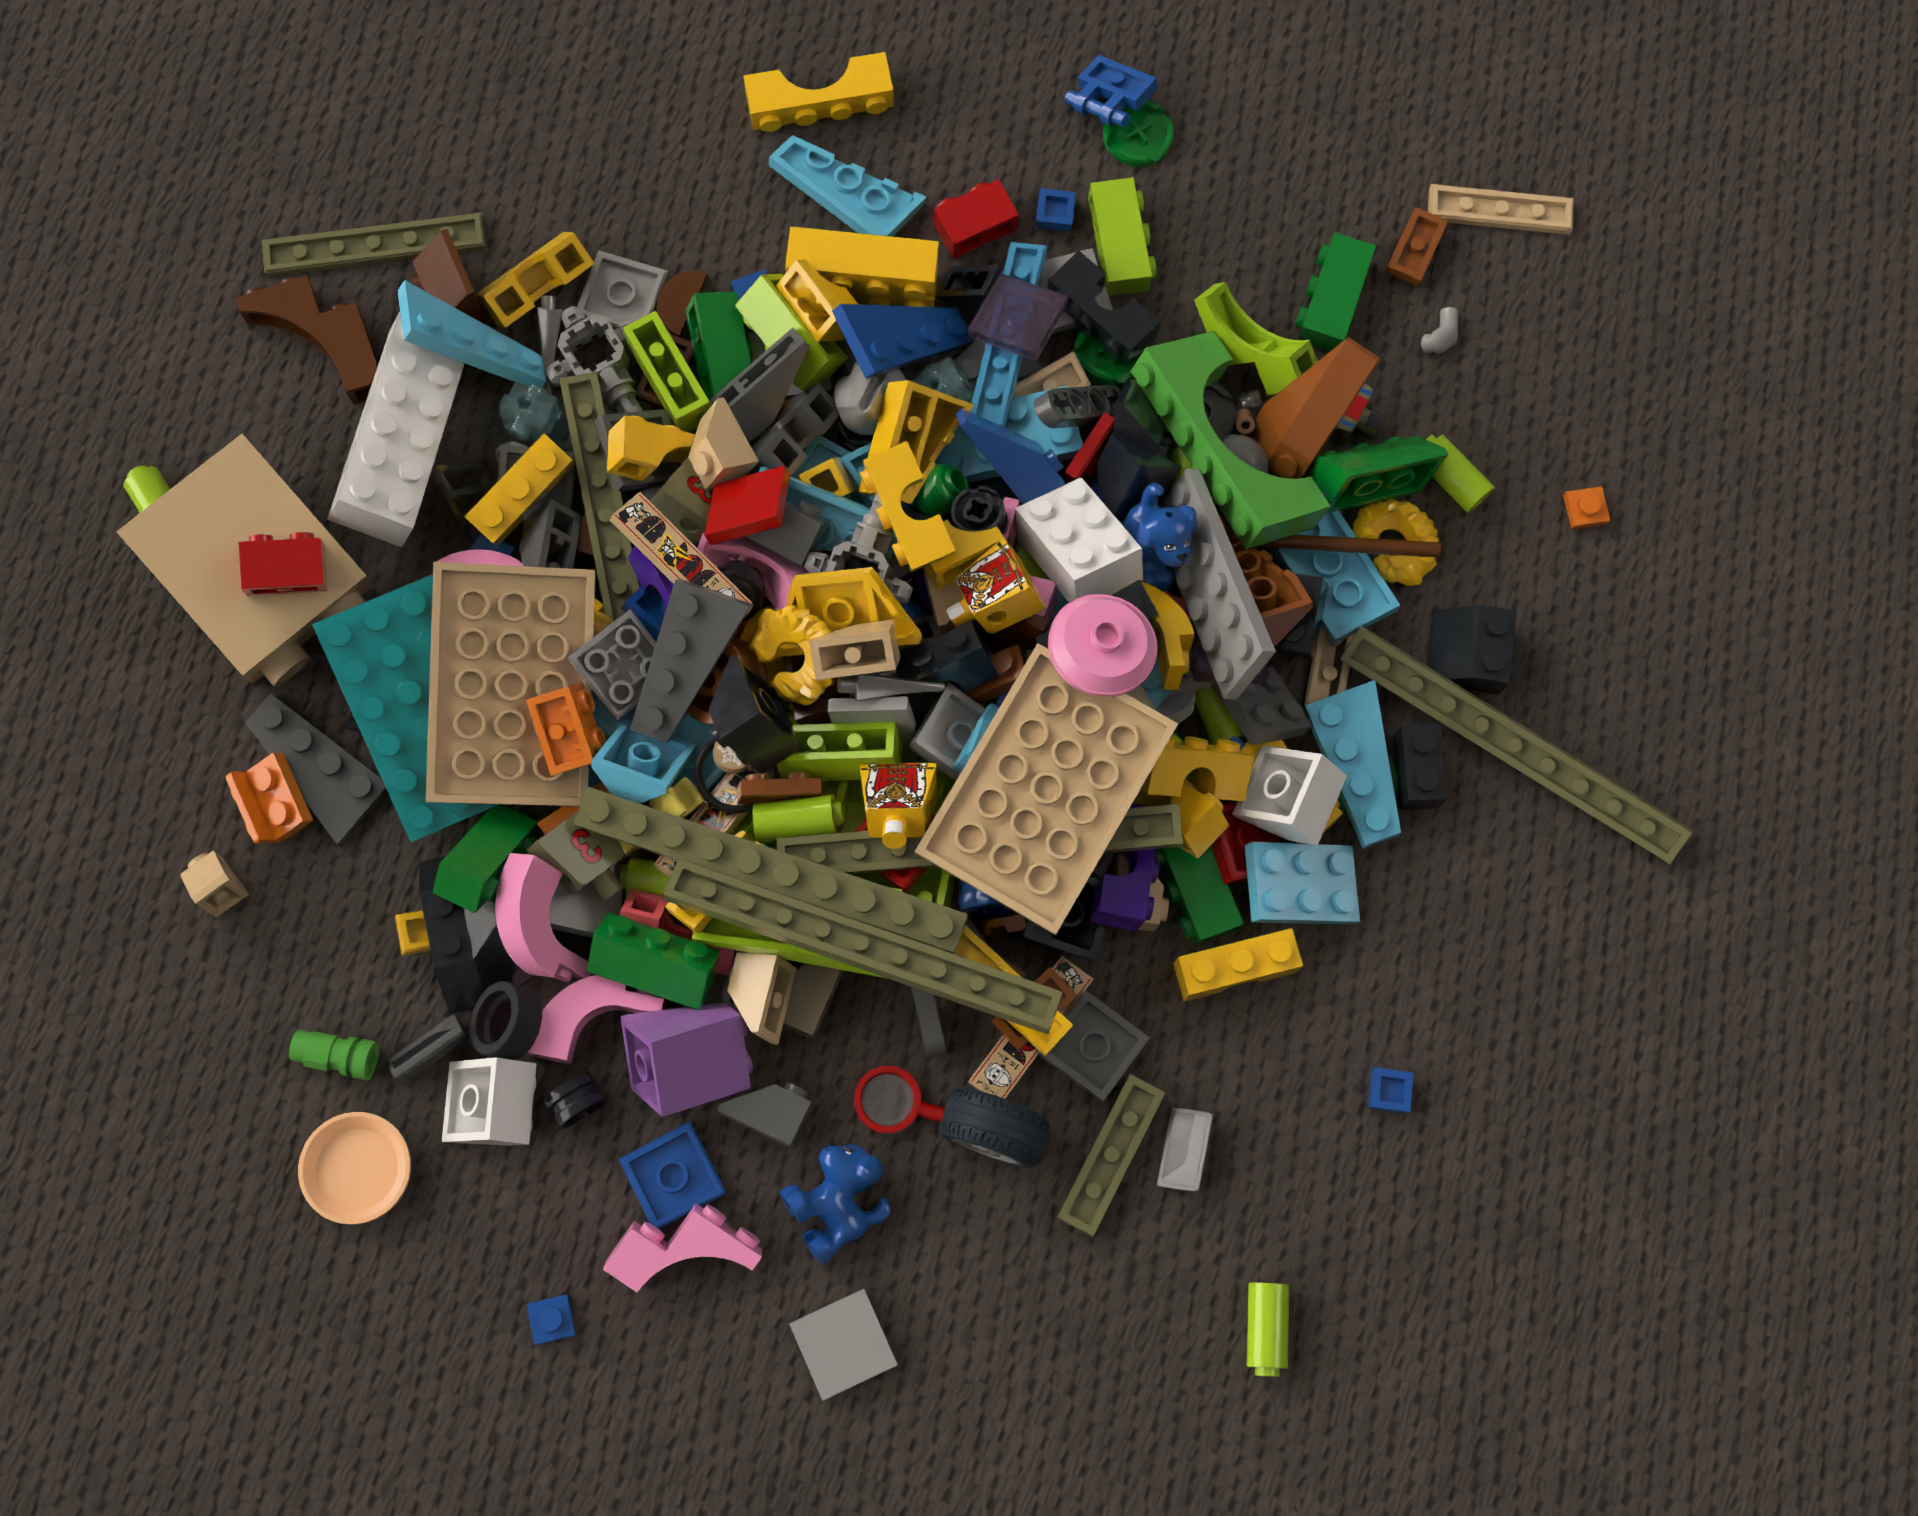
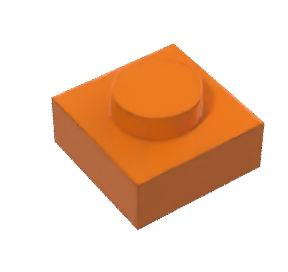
M1602 486L1566 491L1563 495L1571 530L1607 525L1610 522Z

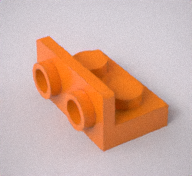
M582 682L526 699L550 775L592 763L593 758L606 743V737L603 730L597 727L593 715L595 708L594 700L591 693L584 688Z
M273 752L246 772L232 771L226 775L231 795L238 805L246 824V830L255 844L280 843L313 821L284 753Z

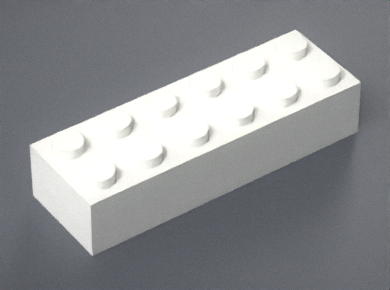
M400 312L389 331L327 520L402 547L414 528L465 363L404 341Z

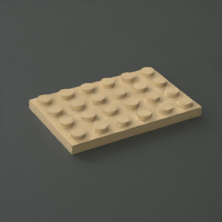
M451 562L433 563L426 802L581 805L588 787L589 764L550 775L526 699L582 682L584 688L591 693L590 687L572 666L567 657L593 638L595 570Z
M1037 643L914 852L1056 935L1178 723L1126 693L1114 697H1099L1079 691L1067 683L1057 672L1051 661L1049 649Z

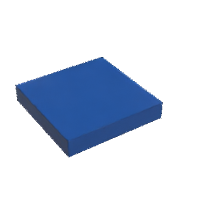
M691 1121L618 1159L649 1223L659 1230L688 1215L695 1203L703 1207L727 1194Z

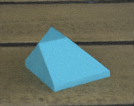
M624 718L593 758L591 767L612 795L641 804L667 792L696 751L697 744L675 736L667 743L630 730L632 721Z

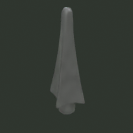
M542 296L541 308L537 307V314H534L545 371L548 366L555 362L562 318L561 313L563 312V309H556V297ZM545 373L546 382L543 385L544 395L549 397L552 395L553 384Z
M874 673L853 675L852 677H838L837 680L838 693H851L850 697H855L857 701L909 693L943 692L946 689V685L941 682L909 680Z

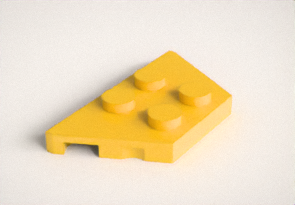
M873 567L799 574L792 580L786 606L795 605L798 609H809V614L819 616V619L826 622L828 629L832 632L856 624L894 619L898 646L919 644L922 639L920 630ZM787 641L779 647L777 654L779 655L778 657L804 655V651L797 643Z

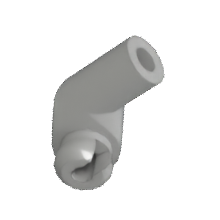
M1447 307L1440 310V327L1434 330L1432 334L1423 335L1421 339V347L1425 353H1443L1457 342L1458 309Z

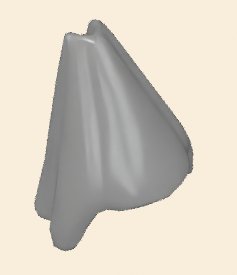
M856 361L851 374L839 379L834 389V403L844 425L849 430L860 435L874 434L888 382L906 381L902 372L899 369H895L866 379Z

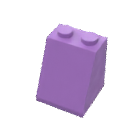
M725 1002L702 1005L700 1010L682 1007L620 1016L631 1089L660 1116L664 1117L751 1089L749 1073L752 1072L753 1065L751 1057L746 1051L744 1037L748 1034L747 1024L741 1013L735 1011Z

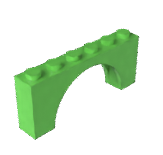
M1211 331L1146 347L1132 368L1131 373L1193 469H1200L1210 495L1245 549L1314 529L1331 506L1312 477L1289 479L1259 471L1235 456L1220 441L1212 429L1204 409V388L1217 383L1233 360L1216 333Z

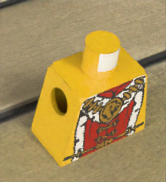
M1003 538L958 575L956 581L964 598L946 609L956 627L977 619L988 633L994 634L1041 612L1046 607L1023 561L1006 539Z
M936 763L860 764L869 836L882 838V843L890 849L902 848L906 844L907 837H923L929 828L939 797Z

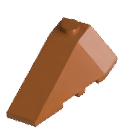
M1348 337L1262 406L1254 420L1255 428L1249 433V436L1264 449L1268 458L1269 472L1277 477L1289 479L1306 477L1316 458L1321 455L1364 386L1380 357Z
M1219 514L1273 646H1276L1313 608V602L1293 572L1289 569L1283 571L1272 562V556L1264 549L1262 551H1258L1255 547L1245 549L1229 522Z

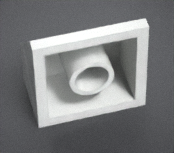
M1262 745L1251 770L1245 801H1238L1232 814L1236 818L1286 840L1318 846L1347 775L1323 754Z
M497 1057L450 1062L442 1142L507 1146L529 1145L533 1126L532 1108L536 1089V1063Z

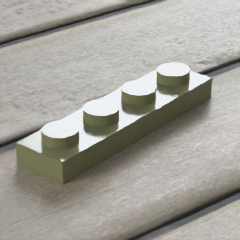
M1131 1074L1128 1076L1057 1219L1090 1237L1094 1236L1165 1095L1164 1091Z

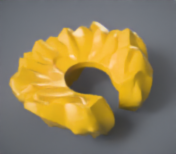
M1389 499L1385 502L1379 501L1365 505L1359 509L1357 518L1353 522V533L1356 538L1378 539L1383 531L1396 530L1407 541H1439L1437 537L1438 530L1435 529L1433 520L1428 518L1426 512H1421L1415 504L1408 501L1398 502L1394 499ZM1380 554L1373 560V564L1384 581L1392 584L1399 582L1406 586L1420 585L1423 576L1437 565L1436 557Z
M795 605L786 606L776 611L770 608L766 609L758 619L757 631L753 633L752 643L749 647L756 653L758 662L766 664L779 656L777 654L778 649L784 642H795L803 649L805 661L802 668L797 672H779L771 681V687L775 689L776 694L781 699L789 703L807 706L819 699L820 694H823L825 688L834 681V678L816 680L809 641L832 631L828 629L826 622L819 619V616L809 614V609H798Z

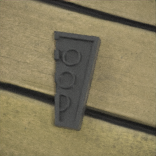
M682 579L675 580L630 730L665 743L672 740L694 704L696 696L705 681H708L716 668V663L724 650L730 645L736 635L735 632L743 619L749 614L753 604Z
M270 693L245 721L269 755L273 752L284 753L305 803L339 847L387 792L385 784L379 776Z

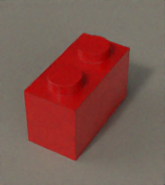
M998 179L989 184L987 182L980 183L967 194L958 198L949 197L940 202L934 208L933 224L954 259L1016 231L1019 214Z
M297 532L290 534V539L273 540V535L258 534L249 536V541L238 542L242 591L246 596L327 591L325 546L321 537L314 538V534L310 532Z

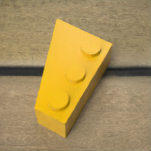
M909 380L888 382L868 457H871L908 441L923 475V482L908 488L901 497V504L912 503L927 480L928 475L936 465L934 462L945 444H949L955 436L953 432L959 424L956 412L960 409L970 412L974 404ZM861 480L858 493L875 498L876 492L868 494Z

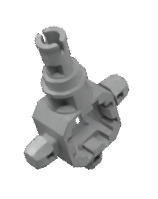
M575 306L564 310L561 316L567 330L560 334L557 346L565 359L561 362L559 360L555 361L545 371L553 386H561L559 378L592 372L590 368L583 370L573 353L577 351L576 346L580 343L583 346L592 341V336L597 334L601 338L605 335L615 351L611 354L613 360L609 362L604 360L596 365L597 369L593 371H597L603 402L608 403L618 413L643 411L635 398L637 396L634 389L635 382L628 373L631 360L624 348L627 345L623 327L636 320H625L617 324L619 328L613 330L604 316L593 314L586 318L580 309Z
M876 494L869 514H864L862 523L857 522L851 542L845 541L835 546L831 556L820 552H810L805 561L804 568L809 573L844 570L845 561L849 562L850 557H858L878 564L877 569L880 570L879 577L900 604H905L909 602L913 588L907 582L896 577L894 578L896 571L887 557L894 535L891 533L892 528L884 530L877 515L876 508L882 505Z

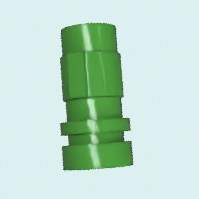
M300 1029L293 1035L289 1048L290 1060L303 1063L304 1067L323 1071L338 1070L342 1076L350 1077L352 1075L353 1078L366 1081L372 1078L380 1053L379 1043L367 1039L360 1041L358 1037L353 1036L343 1039L336 1035Z

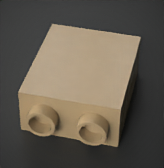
M240 434L117 531L119 536L251 685L265 676L274 687H278L295 676L311 659L301 645L316 634L312 624L366 602L362 596L372 589L366 574L243 434ZM297 532H310L314 534V538L321 537L325 546L327 591L246 596L242 591L238 542L249 541V536L258 534L273 535V540L290 539L289 535Z

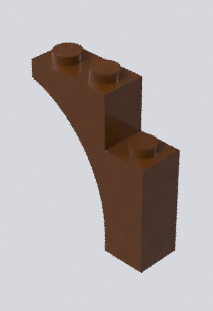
M307 275L288 277L280 284L267 288H254L247 291L245 295L235 298L238 310L247 325H263L284 329L310 341L325 353L337 367L345 391L352 404L355 405L367 400L379 362L363 315L356 302L337 304L331 307L329 311L322 313L315 289Z

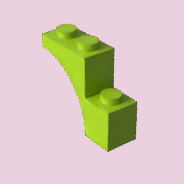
M1226 282L1212 285L1194 300L1206 332L1214 331L1233 360L1230 365L1255 362L1267 395L1278 394L1317 362L1310 340L1287 339L1262 328L1238 305Z

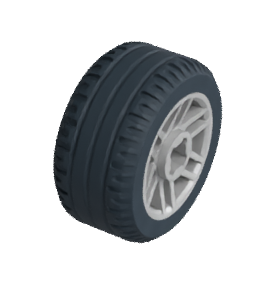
M959 1087L950 1094L939 1125V1131L944 1139L962 1148L1006 1164L1030 1169L1036 1166L1041 1159L1050 1133V1124L1048 1119L1040 1113L1018 1103L983 1091Z

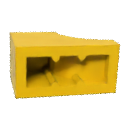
M806 259L796 260L777 283L776 287L817 342L845 340L846 338L832 310L840 304L858 303L846 287L837 286L825 279Z
M948 519L943 522L956 550L955 554L923 567L937 590L955 582L960 573L1004 538L997 526L984 531L972 532L951 526Z

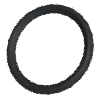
M712 739L701 749L696 758L694 780L698 791L711 806L723 812L745 813L752 811L754 804H725L713 797L705 787L702 778V768L704 760L716 743V739ZM777 765L769 769L770 779L778 778Z

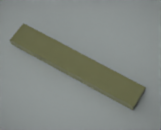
M473 213L262 240L264 273L266 277L415 259L435 236L445 229H448L458 253L487 250L482 213Z

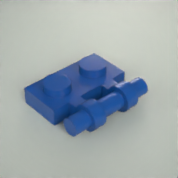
M1098 55L1078 77L1079 87L1082 90L1079 93L1069 90L1065 95L1064 102L1073 106L1074 110L1080 114L1088 115L1090 113L1100 117V121L1109 126L1116 124L1126 127L1130 122V114L1122 110L1127 107L1138 111L1158 89L1157 79ZM1100 96L1108 99V101L1104 104L1097 101V98Z

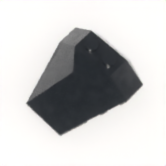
M444 856L419 862V894L434 970L450 1014L475 1008L485 990L498 981L522 985L535 975H530L523 971L507 953L497 928L496 898L492 902L486 901L476 913H473L433 893L439 864L446 857ZM552 929L558 942L573 953L590 944L593 939Z

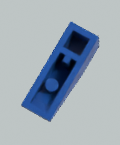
M960 409L956 412L962 429L1023 504L1065 484L1060 472L1064 465L1052 449L1045 452L1038 442L965 409Z

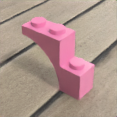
M695 1203L668 1243L662 1240L665 1235L652 1224L644 1222L643 1225H640L634 1221L606 1260L603 1270L635 1292H638L657 1272L673 1263L689 1258H724L744 1265L753 1271L762 1258V1248L758 1246L760 1240L748 1230L740 1227L736 1231L724 1223L727 1218L719 1210L708 1204L705 1208H702Z

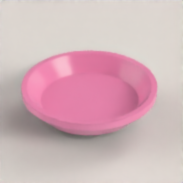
M1092 594L1071 601L1059 611L1050 627L1048 649L1055 669L1071 686L1093 696L1114 697L1136 689L1147 679L1156 661L1157 640L1149 620L1133 604L1111 595Z

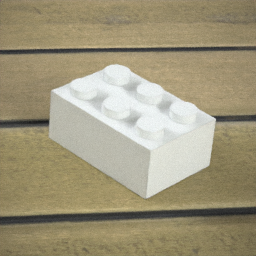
M1082 478L1076 479L1015 508L1019 542L1049 579L1056 582L1058 590L1069 603L1086 595H1112L1137 580H1143L1141 546Z

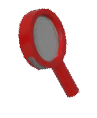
M883 1065L870 1070L860 1079L855 1089L854 1106L858 1118L867 1128L880 1134H894L903 1131L915 1121L917 1116L941 1122L946 1108L921 1101V1092L917 1081L909 1072L897 1066Z

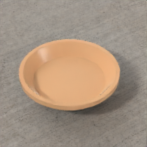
M365 1112L344 1113L320 1125L306 1141L298 1164L300 1188L309 1205L326 1219L349 1225L373 1221L390 1211L403 1196L411 1174V1156L402 1134L389 1121Z

